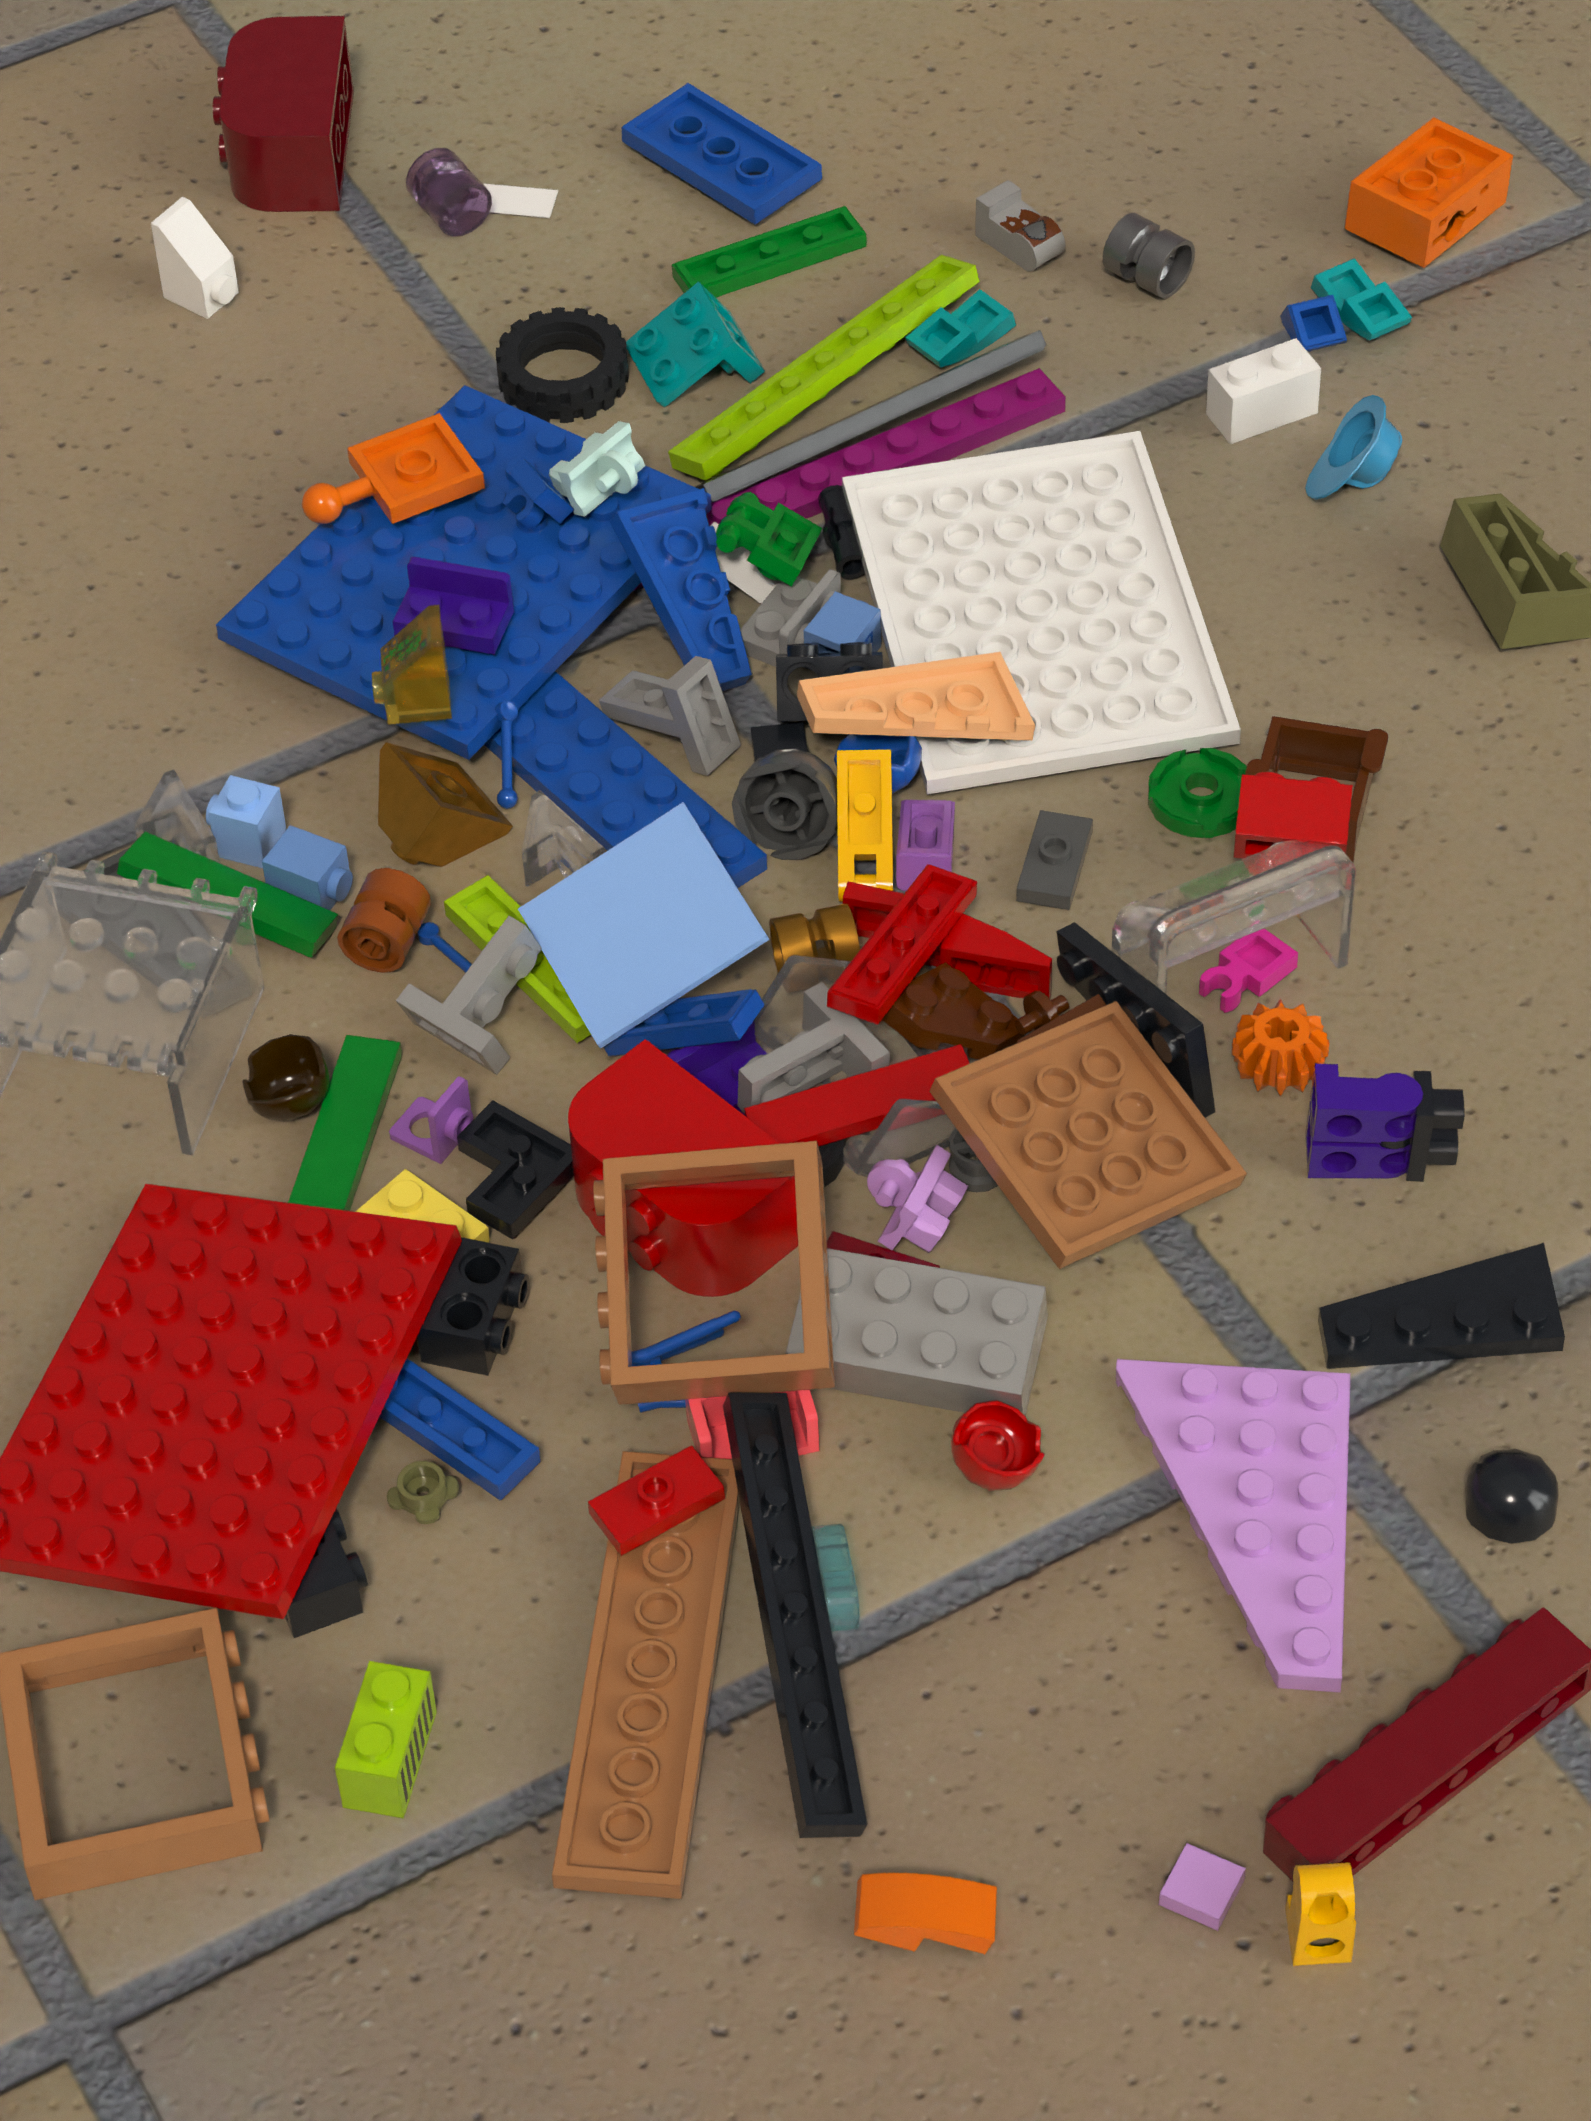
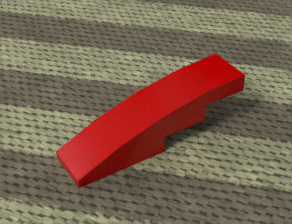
M848 881L843 894V904H848L851 910L858 936L870 938L904 893ZM964 913L924 964L937 967L946 962L952 968L963 972L970 982L983 992L1024 999V997L1037 990L1044 993L1049 999L1051 998V957L1009 933Z

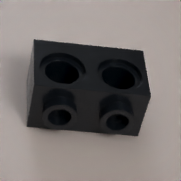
M869 642L840 643V653H819V644L815 643L787 644V654H777L776 656L777 721H807L797 694L791 690L788 683V677L793 670L807 667L812 669L819 678L843 674L845 670L853 666H860L866 670L882 669L883 652H872V643Z
M462 1238L460 1247L417 1336L422 1363L486 1376L489 1375L496 1355H504L508 1348L512 1329L510 1318L514 1308L521 1309L525 1304L528 1294L529 1276L522 1273L518 1248Z

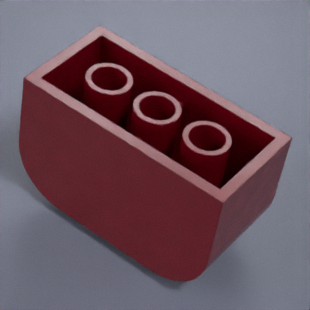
M345 16L270 17L249 23L238 30L229 42L225 66H219L217 71L218 92L221 96H214L213 98L214 124L221 125L223 133L219 135V157L221 163H227L232 193L243 205L259 211H340L354 96Z

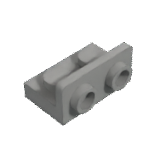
M829 569L818 584L799 576L792 587L780 581L740 629L747 656L776 667L777 654H787V644L804 643L803 630L835 591L841 593L840 572Z

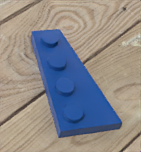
M702 488L617 511L610 523L684 666L695 656L710 659L722 691L745 685L752 674L737 615L731 614L727 598L730 587L726 572L720 571L715 551L717 548L714 526H709L705 512V508L708 505L705 489Z

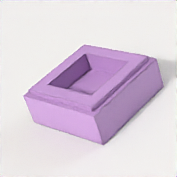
M1186 1843L1159 1894V1905L1218 1931L1245 1880L1246 1868Z

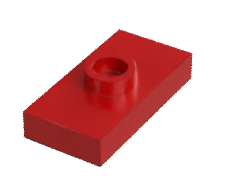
M691 1445L588 1501L590 1516L622 1556L724 1500L725 1491L723 1484Z

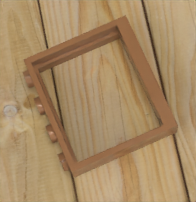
M817 1141L603 1159V1180H594L593 1193L596 1215H605V1236H596L595 1250L598 1271H607V1292L598 1293L597 1307L601 1329L609 1328V1349H600L599 1363L602 1385L611 1384L619 1405L727 1396L729 1392L772 1393L835 1388L823 1163ZM795 1176L804 1353L632 1366L625 1190Z
M217 1608L0 1653V1700L24 1868L34 1900L263 1851L258 1824L269 1822L264 1788L251 1789L249 1773L260 1771L259 1758L254 1734L242 1735L239 1720L251 1718L244 1681L232 1683L230 1668L241 1666L235 1630L222 1632ZM207 1656L233 1806L53 1845L30 1693Z

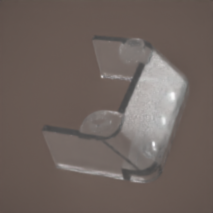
M1300 840L1275 843L1264 851L1144 900L1133 901L1124 906L1118 913L1112 928V952L1167 995L1169 967L1296 915L1337 969L1348 964L1356 867L1338 846Z

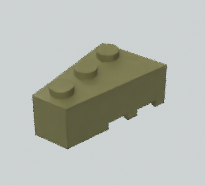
M1501 493L1456 498L1452 504L1440 547L1499 647L1507 649L1591 638V583L1575 569L1577 560L1567 551L1560 555L1542 540L1544 531Z

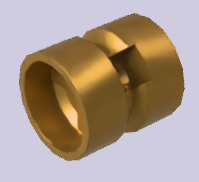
M848 904L816 909L812 919H807L802 913L770 919L771 946L777 973L784 989L815 983L819 973H824L829 979H836L860 951L855 922ZM823 940L824 947L817 949L815 941Z

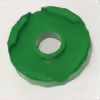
M1200 748V753L1186 754V749L1173 752L1158 762L1149 776L1148 806L1155 819L1168 830L1187 837L1213 838L1231 833L1236 829L1241 778L1242 774L1245 775L1247 765L1234 755L1214 748ZM1203 787L1212 790L1214 793L1207 796H1198L1189 791L1194 788Z

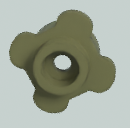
M417 1461L401 1470L397 1478V1486L390 1488L387 1492V1502L394 1510L404 1509L412 1513L420 1524H431L439 1519V1510L446 1501L457 1497L459 1484L454 1477H445L443 1470L435 1463ZM420 1492H428V1494L424 1496L418 1495V1493Z

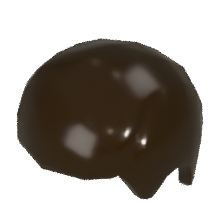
M289 1034L271 1039L252 1051L248 1057L249 1080L244 1079L242 1081L247 1101L252 1106L254 1112L266 1119L285 1121L307 1115L317 1108L328 1091L330 1078L325 1058L320 1047L309 1036Z

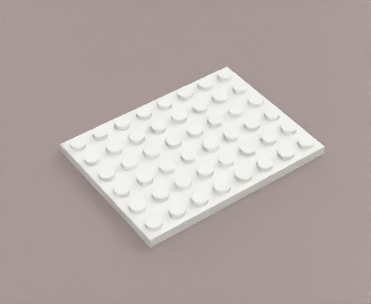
M1140 431L842 477V489L862 554L861 561L874 607L881 609V632L891 667L1001 652L1035 723L1032 741L917 737L922 747L919 769L927 795L1167 756L1173 752L1185 749L1186 752L1198 751L1200 748H1216L1240 744L1241 729Z

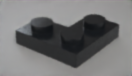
M493 1100L457 1136L460 1152L493 1170L466 1198L467 1212L512 1240L574 1176L571 1144Z

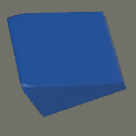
M1334 295L1287 305L1280 315L1282 324L1291 340L1297 338L1307 352L1346 343L1347 341Z

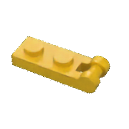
M837 750L839 902H843V894L848 881L893 891L891 750ZM876 860V874H855V861Z

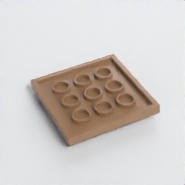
M1117 1001L935 1078L929 1091L1059 1269L1241 1186L1247 1175L1246 1171Z

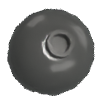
M780 749L763 755L743 774L734 793L732 809L735 824L740 832L755 845L758 843L765 849L776 850L771 853L770 856L781 860H798L816 854L823 849L838 827L837 778L829 765L819 757L799 749Z

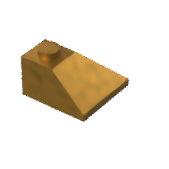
M387 742L380 749L378 826L393 842L390 847L402 860L413 865L418 864L420 861L443 867L507 835L513 827L458 762Z

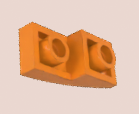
M862 1874L857 1881L854 1935L914 1952L923 1939L926 1938L986 1954L995 1941L997 1887L965 1879L931 1874Z

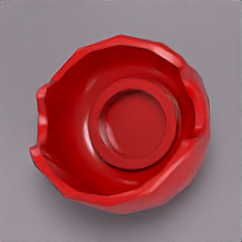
M998 1400L974 1404L959 1417L953 1427L951 1451L954 1463L969 1482L989 1491L1011 1490L1023 1483L1035 1472L1045 1455L1041 1452L1040 1447L1041 1428L1029 1422L1019 1409Z

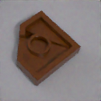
M946 962L914 978L882 1019L916 1047L937 1051L941 1042L951 1045L962 1044V1047L968 1048L969 1058L979 1060L1015 1045L1017 1040L1025 1036L1017 1030L1015 1021L1018 1018L1011 1013L1007 1006L993 1000L970 982L963 972L952 968Z

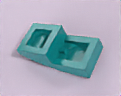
M1355 258L1314 275L1311 288L1319 298L1334 295L1341 321L1355 333L1369 341L1411 322L1412 316L1388 284L1383 282L1375 286Z
M979 289L951 314L940 307L906 336L907 344L941 368L965 360L980 352L1015 327L1016 323L1013 312Z

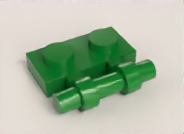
M745 492L741 496L734 498L727 509V516L720 521L716 530V545L718 549L722 552L730 553L742 546L751 552L746 561L755 565L761 574L771 580L782 581L792 587L822 528L780 503L776 505L774 510L759 502L758 497L754 493Z

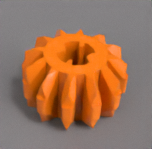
M1281 998L1275 1008L1269 1009L1263 1004L1258 1003L1253 1011V1015H1242L1237 1025L1236 1036L1232 1040V1055L1234 1056V1062L1238 1063L1237 1069L1240 1072V1079H1254L1257 1092L1267 1086H1273L1280 1097L1288 1086L1303 1092L1308 1084V1080H1313L1315 1063L1324 1064L1325 1058L1328 1057L1329 1040L1327 1039V1033L1323 1032L1324 1026L1321 1023V1016H1307L1304 1004L1294 1009L1286 1008Z

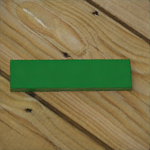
M843 206L673 263L672 277L683 293L699 281L712 295L719 297L867 247L866 232L847 207Z
M146 831L124 853L118 862L117 875L310 958L314 956L337 926L338 914Z
M346 1035L288 1203L350 1211L402 1057L400 1042Z

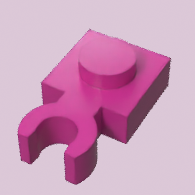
M1257 923L1219 953L1218 966L1207 969L1201 975L1199 994L1205 997L1212 990L1224 989L1225 991L1221 994L1220 1010L1224 1013L1230 1012L1240 1004L1242 992L1246 989L1260 997L1295 970L1298 963V952Z

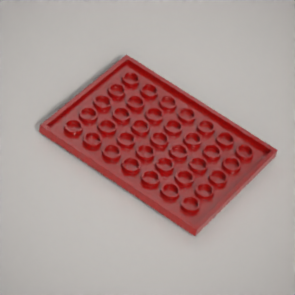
M145 1184L0 1457V1571L284 1619L460 1247L462 1238L457 1225Z

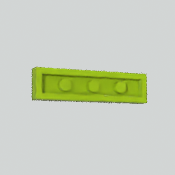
M489 875L444 901L446 917L481 951L508 916L527 926L518 910L521 906ZM541 950L537 955L536 963L531 972L526 977L519 979L516 985L576 1043H579L590 1036L591 1033Z

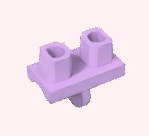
M936 1145L922 1171L914 1173L908 1162L903 1159L881 1160L872 1167L867 1178L868 1189L875 1197L877 1204L882 1207H895L878 1242L893 1250L901 1238L904 1237L927 1253L937 1244L950 1223V1220L947 1218L955 1210L968 1188V1185L943 1170L951 1155L949 1152Z

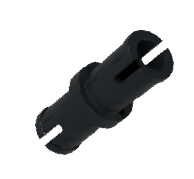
M829 486L820 492L818 497V503L825 521L823 527L824 541L828 547L832 548L836 571L840 572L841 577L844 579H855L864 575L865 571L861 561L862 554L853 528L852 517L849 514L842 486Z

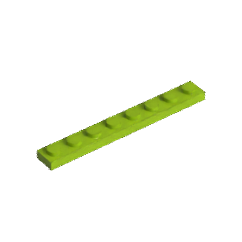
M945 255L938 256L669 450L668 455L672 468L705 481L719 475L727 465L745 452L756 448L760 441L778 428L789 424L793 417L814 402L823 399L830 390L848 377L859 373L867 363L881 353L892 349L896 342L916 329L940 307L944 308L948 304L959 300L962 294L979 283L976 265Z

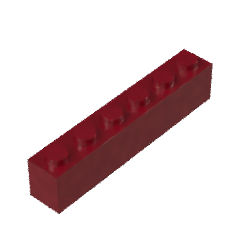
M1544 1607L1526 1621L1522 1619L1514 1620L1501 1632L1496 1644L1480 1656L1477 1653H1472L1464 1658L1457 1665L1449 1680L1436 1690L1427 1688L1421 1691L1409 1703L1405 1713L1389 1726L1381 1723L1374 1727L1364 1737L1359 1749L1343 1761L1334 1759L1328 1762L1317 1773L1312 1785L1296 1797L1287 1795L1281 1798L1270 1809L1265 1818L1263 1853L1292 1882L1295 1865L1349 1862L1352 1874L1355 1875L1591 1691V1649Z

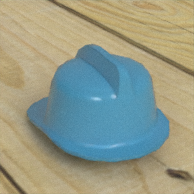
M1376 395L1364 397L1344 416L1332 441L1308 476L1305 487L1308 497L1315 500L1325 498L1336 492L1344 484L1361 489L1372 487L1386 477L1402 444V435L1386 418V405L1381 397Z

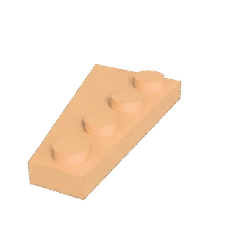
M1001 652L799 680L797 698L813 733L1033 740L1035 723Z

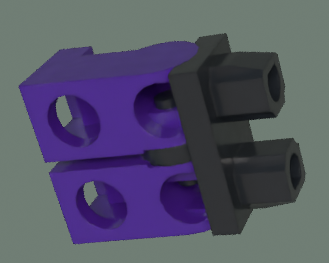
M1315 1063L1305 1132L1308 1178L1389 1179L1406 1173V1181L1424 1182L1426 1164L1456 1165L1459 1144L1458 1129H1463L1465 1117L1463 1089H1433L1431 1071H1413L1412 1077L1401 1073H1388L1379 1078L1339 1077L1338 1064Z

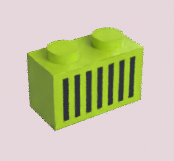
M369 1661L335 1765L343 1808L404 1818L437 1713L430 1671Z

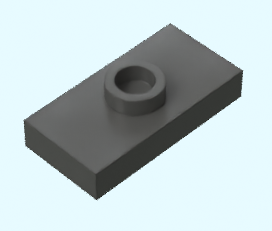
M1040 810L1017 885L1016 901L1070 910L1093 832L1092 818Z

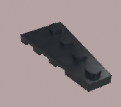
M1544 1243L1319 1307L1318 1324L1327 1369L1563 1351L1565 1340Z

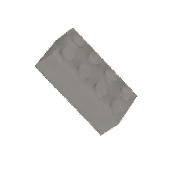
M827 1248L835 1388L830 1389L963 1413L976 1403L998 1400L1019 1409L1026 1416L1048 1318L1045 1286ZM801 1293L786 1354L804 1353Z

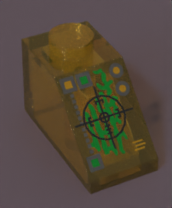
M430 605L380 649L381 671L372 672V687L375 704L385 703L388 725L452 719L450 681L440 605Z

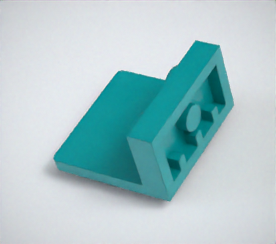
M699 281L626 341L629 354L655 400L662 407L669 405L717 364H720L728 374L736 370L749 383H752L765 372L731 312Z

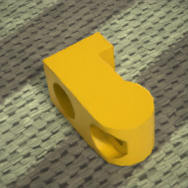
M1350 1863L1295 1865L1292 1895H1287L1285 1907L1293 1966L1352 1962L1356 1920L1354 1882ZM1322 1938H1334L1339 1940L1334 1944L1326 1946H1314L1309 1944L1312 1941Z

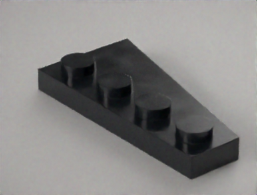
M1073 922L1056 931L1060 955L1057 956V966L1064 980L1069 985L1074 986L1086 1001L1097 994L1100 995L1106 1005L1117 1001L1202 1115L1206 1118L1215 1113L1203 1023L1077 923Z

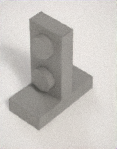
M695 656L669 680L632 670L599 699L603 713L610 719L679 737L691 770L695 773L708 776L741 746L710 659Z
M508 916L443 1004L410 983L397 998L396 1002L413 1024L497 1075L510 1056L495 1036L483 1029V1027L499 1015L504 999L518 980L526 977L531 972L536 963L537 955L542 948L525 924Z
M820 982L804 991L802 1029L804 1031L766 1055L754 1057L744 1067L739 1069L738 1107L744 1112V1108L807 1090L840 1071L851 1077L888 1066L890 1052L857 1017L827 1007V992L829 988L823 982Z

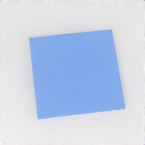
M684 802L518 908L600 1049L770 940Z

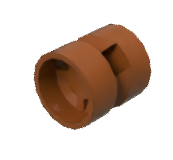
M391 868L373 870L368 873L354 901V906L351 907L337 936L339 947L346 957L367 970L384 973L393 972L401 968L415 939V934L420 929L431 906L430 894L416 878L401 870Z

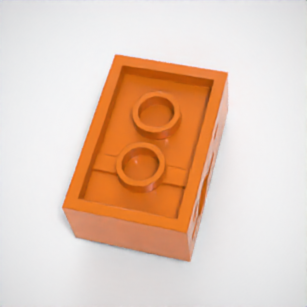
M1433 117L1351 181L1345 229L1372 244H1376L1403 257L1410 263L1425 268L1506 203L1513 155Z

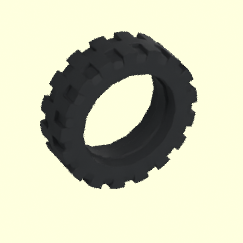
M565 307L551 308L552 312L543 314L542 311L529 314V319L524 322L521 319L511 325V331L509 333L504 332L500 337V348L496 347L499 390L503 392L504 400L507 404L515 405L518 409L549 423L551 419H560V423L574 422L573 418L581 416L584 420L596 416V411L601 408L604 411L608 410L615 404V397H622L626 390L625 382L629 380L625 337H621V330L616 324H608V318L598 313L595 316L589 315L586 309L575 308L574 312L565 311ZM556 350H578L591 354L600 361L594 370L584 376L566 381L546 380L534 376L524 369L531 360L541 354Z

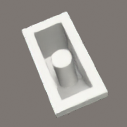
M181 197L151 222L162 291L165 299L209 319L239 293L233 255L189 199Z

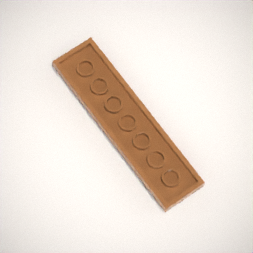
M623 1451L617 1485L672 1455ZM701 1457L723 1484L725 1491L724 1500L622 1556L608 1539L552 1871L554 1888L682 1899L740 1502L732 1459Z

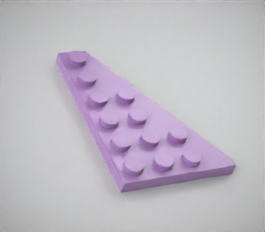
M1117 1359L1116 1384L1117 1386H1122L1135 1411V1420L1141 1432L1150 1439L1153 1445L1152 1452L1172 1490H1177L1190 1514V1524L1194 1532L1207 1546L1208 1558L1227 1594L1233 1595L1247 1622L1246 1630L1254 1645L1262 1650L1265 1656V1666L1277 1688L1341 1692L1350 1373Z

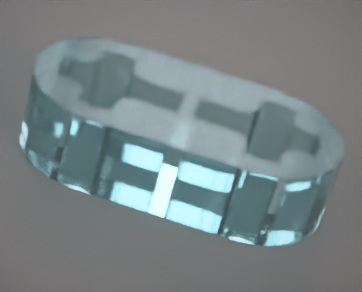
M842 1523L812 1526L831 1632L858 1629L860 1619L859 1599L844 1527Z

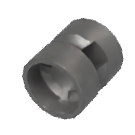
M1134 212L1126 214L1117 222L1111 230L1103 250L1105 269L1128 281L1136 280L1138 286L1163 299L1171 297L1181 288L1192 269L1195 259L1193 242L1167 229L1160 231V225Z

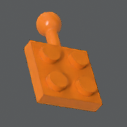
M438 413L348 447L349 463L359 476V479L338 487L328 483L312 485L303 496L302 508L305 515L311 521L317 524H328L340 516L344 506L373 496L387 518L394 524L485 489L484 474L441 414Z

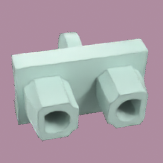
M618 421L603 434L593 433L583 442L581 453L570 462L559 461L549 470L552 484L564 497H568L570 505L574 508V515L585 517L615 491L621 494L628 493L637 485V473L645 467V464L632 444V429L629 423Z

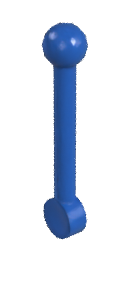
M505 700L495 707L497 719L501 722L502 790L497 795V802L502 808L511 809L518 801L517 793L512 788V720L518 716V708L513 701Z
M427 922L421 925L418 930L420 943L427 946L434 945L466 973L472 963L440 937L437 924Z

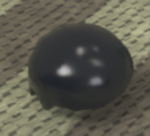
M1519 1449L1493 1450L1481 1456L1472 1465L1467 1477L1466 1516L1468 1521L1490 1539L1510 1544L1536 1540L1551 1529L1555 1522L1559 1498L1556 1475L1540 1456Z

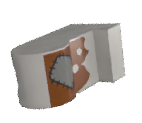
M1010 180L976 198L975 236L1024 270L1033 271L1064 252L1066 246L1065 238L1058 224L1047 216H1040V213L1022 201L1021 189Z

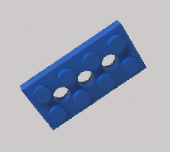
M689 83L621 127L623 143L755 225L822 180V164Z

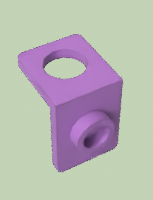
M460 1076L457 1077L436 1102L425 1097H418L389 1130L390 1139L442 1164L458 1145L457 1136L473 1121L468 1081ZM428 1117L431 1138L415 1136L410 1131L413 1123L421 1118Z

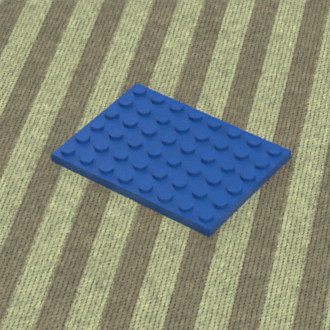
M464 385L434 415L441 414L484 474L485 489L394 524L390 522L373 496L344 506L340 516L335 521L328 524H320L216 624L219 640L470 760L501 728V722L497 719V713L495 712L496 705L505 700H510L519 709L641 583L610 523L615 513L695 491L698 488L645 465L637 473L638 483L632 490L624 494L615 491L585 517L574 515L572 511L559 524L549 514L544 512L541 522L533 529L528 530L515 518L519 513L515 514L503 504V499L507 493L514 488L520 487L508 471L523 457L551 481L549 470L559 461L570 462L581 453L583 442L586 439ZM705 492L708 505L705 508L707 515L712 510L711 494ZM411 557L505 572L510 575L514 613L494 655L427 643V646L420 651L421 641H419L416 652L412 651L410 653L411 657L408 660L406 658V664L404 661L396 662L395 658L390 661L391 655L385 659L390 654L389 651H393L397 644L404 640V638L394 636L392 621L410 586L407 565ZM397 638V644L391 647L392 640ZM389 645L388 652L385 655H383L382 651L384 647ZM390 662V670L388 671H393L391 678L384 683L383 667Z

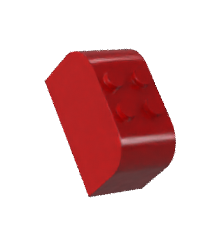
M646 1039L585 1084L574 1096L568 1111L577 1201L582 1211L590 1218L594 1228L602 1236H605V1215H596L593 1185L594 1180H603V1159L781 1144ZM795 1176L625 1190L627 1249L630 1251L633 1259L643 1269L647 1271L653 1269L674 1287L689 1294L717 1297L738 1292L752 1284L798 1247Z

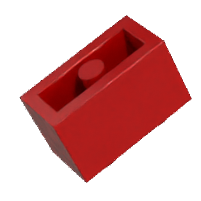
M1260 772L1255 775L1242 774L1234 858L1344 868L1353 785L1340 784L1337 780L1327 777H1317L1307 781L1286 779L1274 772Z

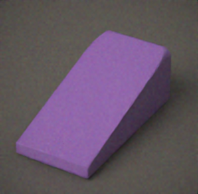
M901 800L896 855V885L898 889L907 891L927 864L952 872L955 802L948 800Z

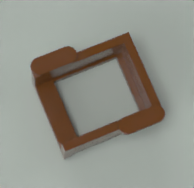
M1272 716L1261 759L1251 760L1248 763L1245 775H1255L1260 772L1278 773L1279 770L1356 782L1351 799L1345 864L1353 865L1357 840L1373 775L1382 768L1388 743V734L1382 729L1364 731Z

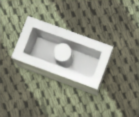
M1295 338L1208 369L1206 415L1229 444H1233L1317 414L1321 367Z

